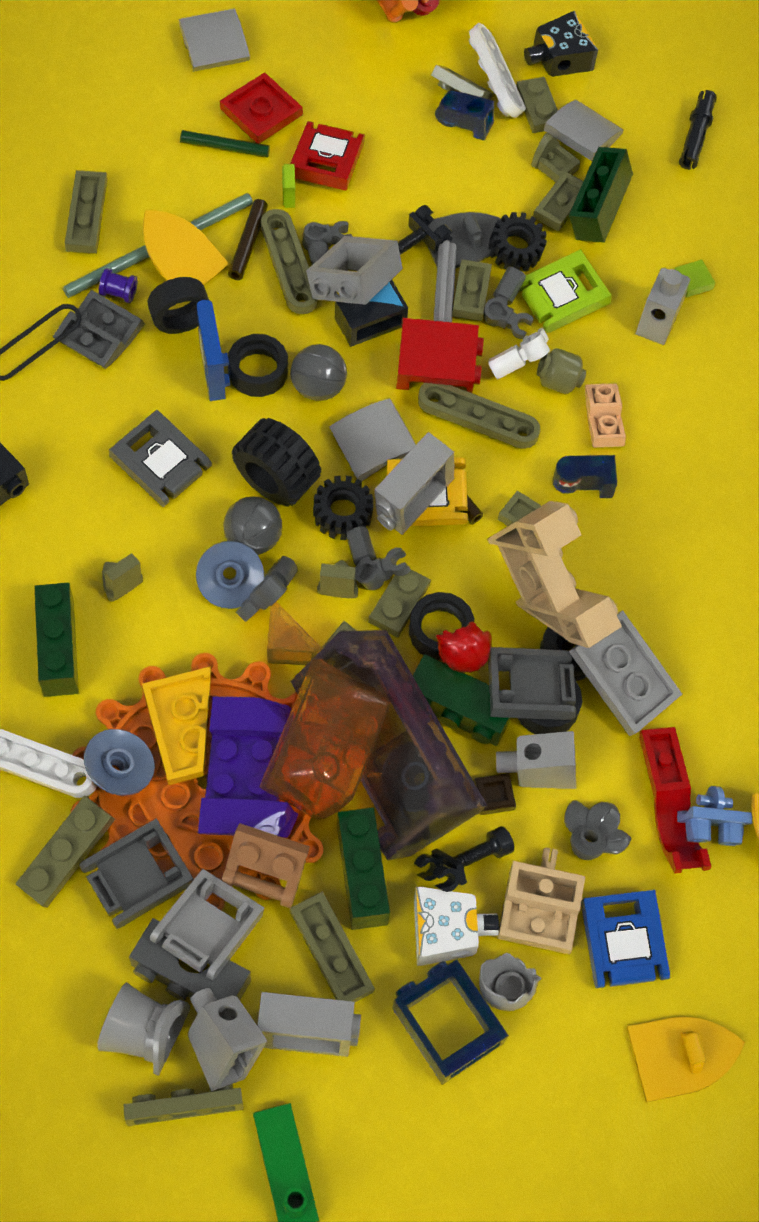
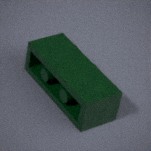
M598 147L569 213L576 240L605 243L633 176L627 149Z
M70 583L35 585L38 681L43 696L79 694L74 600Z
M426 654L423 655L405 689L404 702L408 703L411 709L421 714L429 713L439 718L440 722L449 728H460L470 733L473 739L482 744L491 743L497 746L511 718L490 717L488 684L463 672L452 670L445 663Z
M374 807L338 812L337 832L351 930L387 926L390 909Z

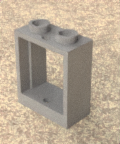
M344 236L306 272L312 299L366 305L403 268L398 241Z
M428 432L374 489L377 519L385 528L390 531L395 529L403 535L454 480V451Z
M262 992L257 1026L267 1040L264 1048L348 1057L350 1046H357L361 1014H353L355 1002Z

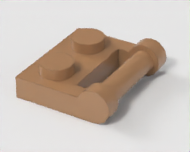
M239 823L235 831L222 881L231 887L236 886L281 901L280 905L291 908L310 846ZM239 865L286 880V887L238 872Z

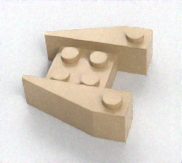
M549 501L487 540L489 544L498 545L521 595V598L516 601L517 606L569 642L590 648L622 627L617 617L618 608L608 596L575 588L576 581L563 563L561 548L581 536L577 525L578 517L567 503Z

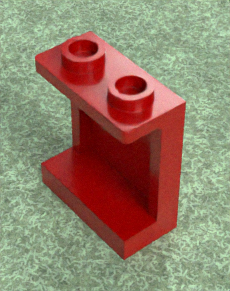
M403 318L396 389L409 390V384L412 381L466 387L467 392L472 393L474 384L480 385L482 366L476 365V356L482 357L484 338L478 337L479 325Z

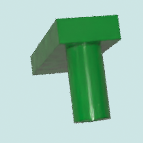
M291 1103L253 1113L278 1222H319Z

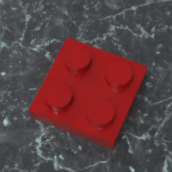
M265 72L220 100V109L252 140L259 144L303 115V107Z

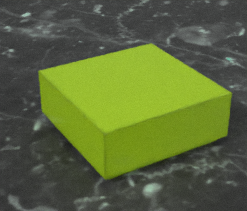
M284 164L282 166L283 206L285 208H295L294 164Z
M703 260L685 264L674 269L691 279L686 292V298L713 290L715 286V281Z

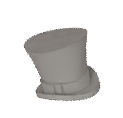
M126 982L118 992L104 1021L98 1039V1050L143 1057L145 1061L153 1063V1074L159 1076L189 1014L190 1004L182 1000H176L168 1005H161Z

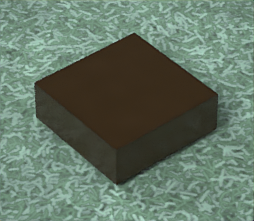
M509 773L474 779L473 783L480 815L515 810L516 802Z

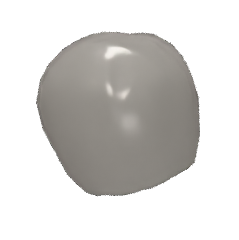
M505 953L496 959L486 960L481 965L479 987L483 998L491 1007L498 1010L514 1011L527 1005L535 995L538 982L542 978L536 975L534 968L526 969L522 960L513 957L510 953Z

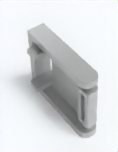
M202 869L150 935V940L158 944L166 936L167 939L164 941L162 948L198 972H202L207 964L211 965L206 977L213 981L262 918L264 907ZM212 893L238 909L236 919L206 900Z

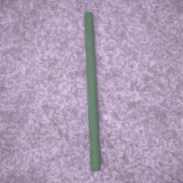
M246 193L190 223L201 231L252 205L253 200L250 194ZM144 245L63 286L66 296L70 298L99 283L102 273L106 268L112 269L113 273L117 274L148 258L149 254L146 246Z

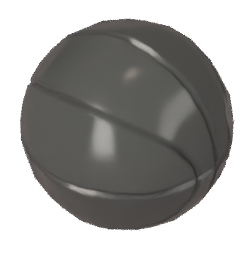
M322 344L310 345L302 349L295 356L291 365V380L296 390L303 397L314 401H325L336 396L344 387L347 378V366L340 353L335 349Z
M245 497L230 506L224 517L223 526L227 541L240 542L253 549L257 555L272 549L282 534V519L278 509L273 503L261 497Z

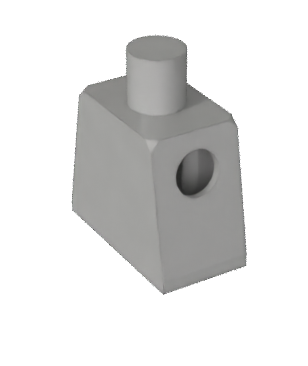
M661 268L647 298L635 333L636 335L662 345L665 344L684 302L691 280L688 276L682 275L674 269ZM657 309L664 311L666 314L664 319L654 317Z
M574 731L517 737V751L496 752L497 773H518L519 786L576 789Z
M205 988L196 992L190 1001L197 1012V1016L188 1031V1037L209 1087L214 1091L244 1080L267 1040L238 997L231 995L217 1000L211 988Z

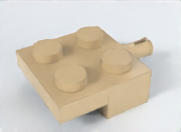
M544 848L541 867L513 861L509 872L497 939L570 954L573 946L577 915L580 912L585 876L555 870L558 851L552 849L550 861L548 862L550 848Z

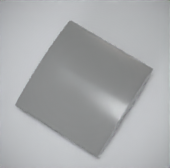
M235 8L179 19L185 48L188 49L193 72L250 60L246 39Z
M577 100L566 104L545 123L544 127L545 132L551 134L591 161L598 147L609 148L623 133L622 128Z
M390 398L366 406L329 426L356 478L361 481L385 467L387 459H403L416 445Z

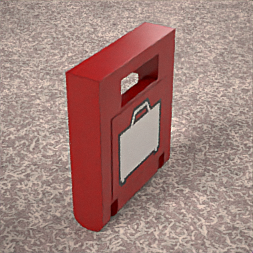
M307 121L290 163L294 164L295 179L347 191L364 145L365 134L359 133L357 138H353V131L318 124L317 129H315L314 122ZM308 162L336 169L335 172L308 166Z

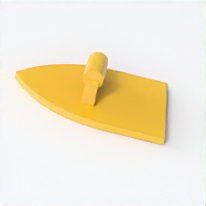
M145 210L143 219L145 246L151 261L166 281L178 277H192L205 285L229 265L228 261L209 239L192 223L171 213Z
M694 1017L667 1018L627 1026L646 1102L690 1094L709 1087L729 1071L740 1055L745 1043L725 1027Z

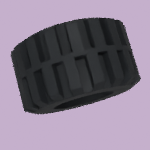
M271 418L260 419L232 449L233 461L243 478L258 493L279 505L287 507L295 505L321 476L320 462L307 442L294 430Z

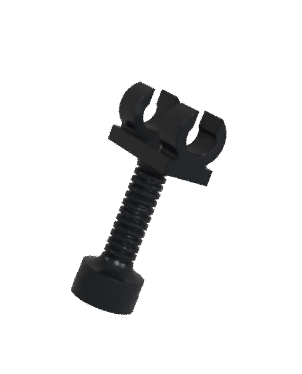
M422 205L415 213L409 214L408 226L413 232L398 242L400 255L421 241L435 253L438 251L439 245L445 240L452 241L453 238L450 234L453 231L446 224H443L433 232L428 225L434 220L431 216L434 212L427 205Z
M500 826L487 833V841L452 857L436 848L431 851L432 855L422 854L415 860L414 864L420 868L430 863V868L426 872H421L417 875L427 881L446 876L448 879L444 883H439L435 886L445 892L453 891L458 884L462 886L467 883L464 867L491 854H494L497 858H502L513 853V839L508 830Z

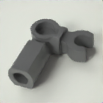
M339 221L330 227L329 224L322 225L317 222H311L305 226L302 245L308 251L311 265L329 250L328 247L331 244H336L344 236H352V234H341L348 232V222Z
M511 266L506 269L494 291V298L486 303L483 317L487 324L500 326L503 329L507 327L511 329L512 334L516 338L523 339L526 332L519 329L518 324L524 322L531 326L534 318L527 313L516 314L514 309L507 306L513 303L526 279V275L522 271Z
M358 526L346 532L349 548L356 566V580L366 589L377 590L383 585L384 581L390 579V576H403L411 571L405 562L396 565L400 558L406 556L405 551L400 547L390 550L385 558L377 559L369 531L366 527Z
M282 556L273 564L264 580L253 589L250 596L242 603L243 606L236 611L245 622L260 608L265 610L285 593L286 587L298 571L295 562L289 557Z

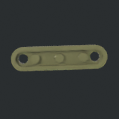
M280 209L269 210L262 216L261 231L287 306L296 314H308L316 308L318 299H312L306 272L309 267L295 227L287 212Z
M424 383L420 387L418 404L423 411L518 448H530L538 441L540 425L530 415L451 385ZM430 399H436L438 402H432ZM518 433H525L527 436H521Z

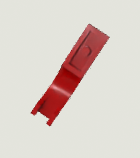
M676 728L641 730L639 739L654 796L655 822L663 853L674 874L682 873L683 869L702 868L703 871L710 870L711 862L707 848L703 849L697 842H688L686 823L677 822V812L688 811L691 807V785Z

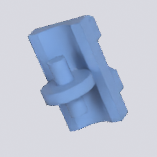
M719 786L709 787L706 795H697V805L705 807L692 806L688 811L677 812V822L686 823L688 842L705 843L711 841V826H717L718 844L726 846L740 845L743 840L744 826L752 824L751 812L724 810V808L731 809L733 807V799L726 798L723 789Z

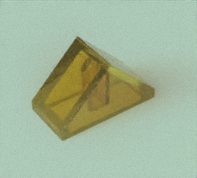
M276 601L270 606L267 663L317 666L321 662L322 648Z

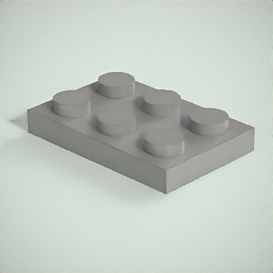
M622 610L617 615L622 626L621 628L590 648L576 645L569 653L630 736L639 732L679 698L682 693Z

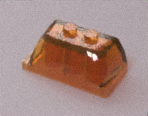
M322 659L312 660L259 787L284 802H288L291 806L316 820L325 819L339 812L355 796L389 710L390 700L384 693L351 678Z

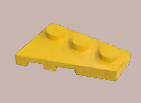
M211 666L142 684L168 785L204 776Z

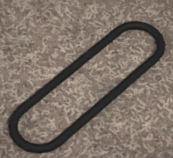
M62 304L0 349V355L63 309H71L77 315L76 322L72 327L10 373L0 376V381L13 377L76 330L81 322L79 309L74 305Z

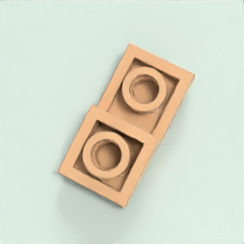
M617 384L586 385V408L593 448L625 446L626 435L621 419L622 402Z

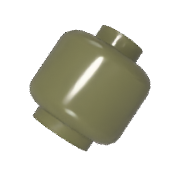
M555 348L540 359L537 376L540 377L542 386L563 394H569L575 387L580 388L586 377V370L582 369L583 362L580 356Z

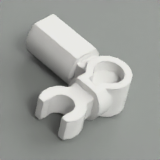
M540 328L538 332L525 336L520 343L521 347L515 345L489 359L488 364L497 380L525 366L526 360L533 362L550 352L546 343L549 338L544 328Z

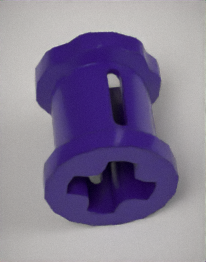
M106 268L100 279L99 295L106 296L109 294L123 298L126 303H131L137 290V276H122L113 273L112 269Z

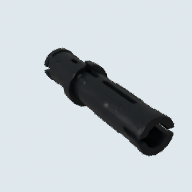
M706 90L705 96L704 91H701L698 95L697 105L691 112L689 118L691 125L679 160V165L684 169L690 170L691 164L692 168L695 169L698 165L707 129L712 125L713 121L712 111L717 100V95L713 91Z

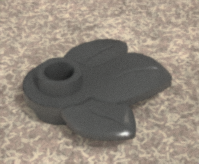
M573 800L568 805L564 815V823L572 833L570 843L577 857L583 860H592L603 853L619 854L628 847L631 837L624 831L617 829L620 823V813L614 804L601 802L588 809L582 803Z

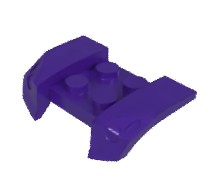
M213 697L209 727L212 741L205 798L201 799L198 833L207 835H235V831L239 823L287 838L296 822L298 813L292 809L288 802H280L279 800L285 743L304 747L298 717L288 705L262 698Z

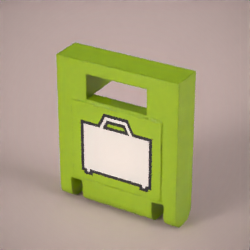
M581 249L526 275V279L519 290L522 291V297L538 322H544L543 328L547 333L611 304L610 292ZM582 272L593 289L587 291L578 278Z

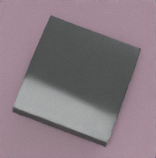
M90 290L78 308L81 313L80 325L60 342L106 369L130 345L145 323L139 317ZM72 311L68 313L53 335L54 339L75 324L77 319L76 313Z

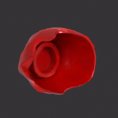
M473 621L469 622L466 627L455 630L454 633L444 630L443 635H436L438 639L437 649L439 650L442 662L452 670L472 673L478 671L487 663L492 647V635L488 630L483 632Z

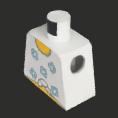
M416 887L414 915L417 966L473 956L478 949V936H498V914H477L475 895Z

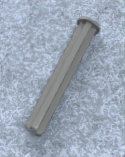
M445 240L440 244L438 249L434 321L452 322L457 246L455 243H450L449 240Z

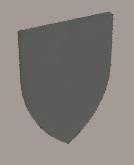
M457 213L434 219L428 227L434 232L439 226L446 224L453 231L450 234L453 238L450 243H455L457 246L456 269L460 268L461 259L480 262L490 257L491 249H488L489 239L495 223L498 219L501 221V218L484 213ZM428 247V249H429V251H430V253H431V256H432V258H433V260H434V262H435V264H436V267H437V264H438V251L434 253V252Z

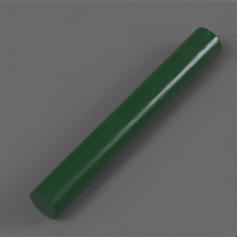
M182 130L180 142L262 157H268L270 152V145L185 130Z

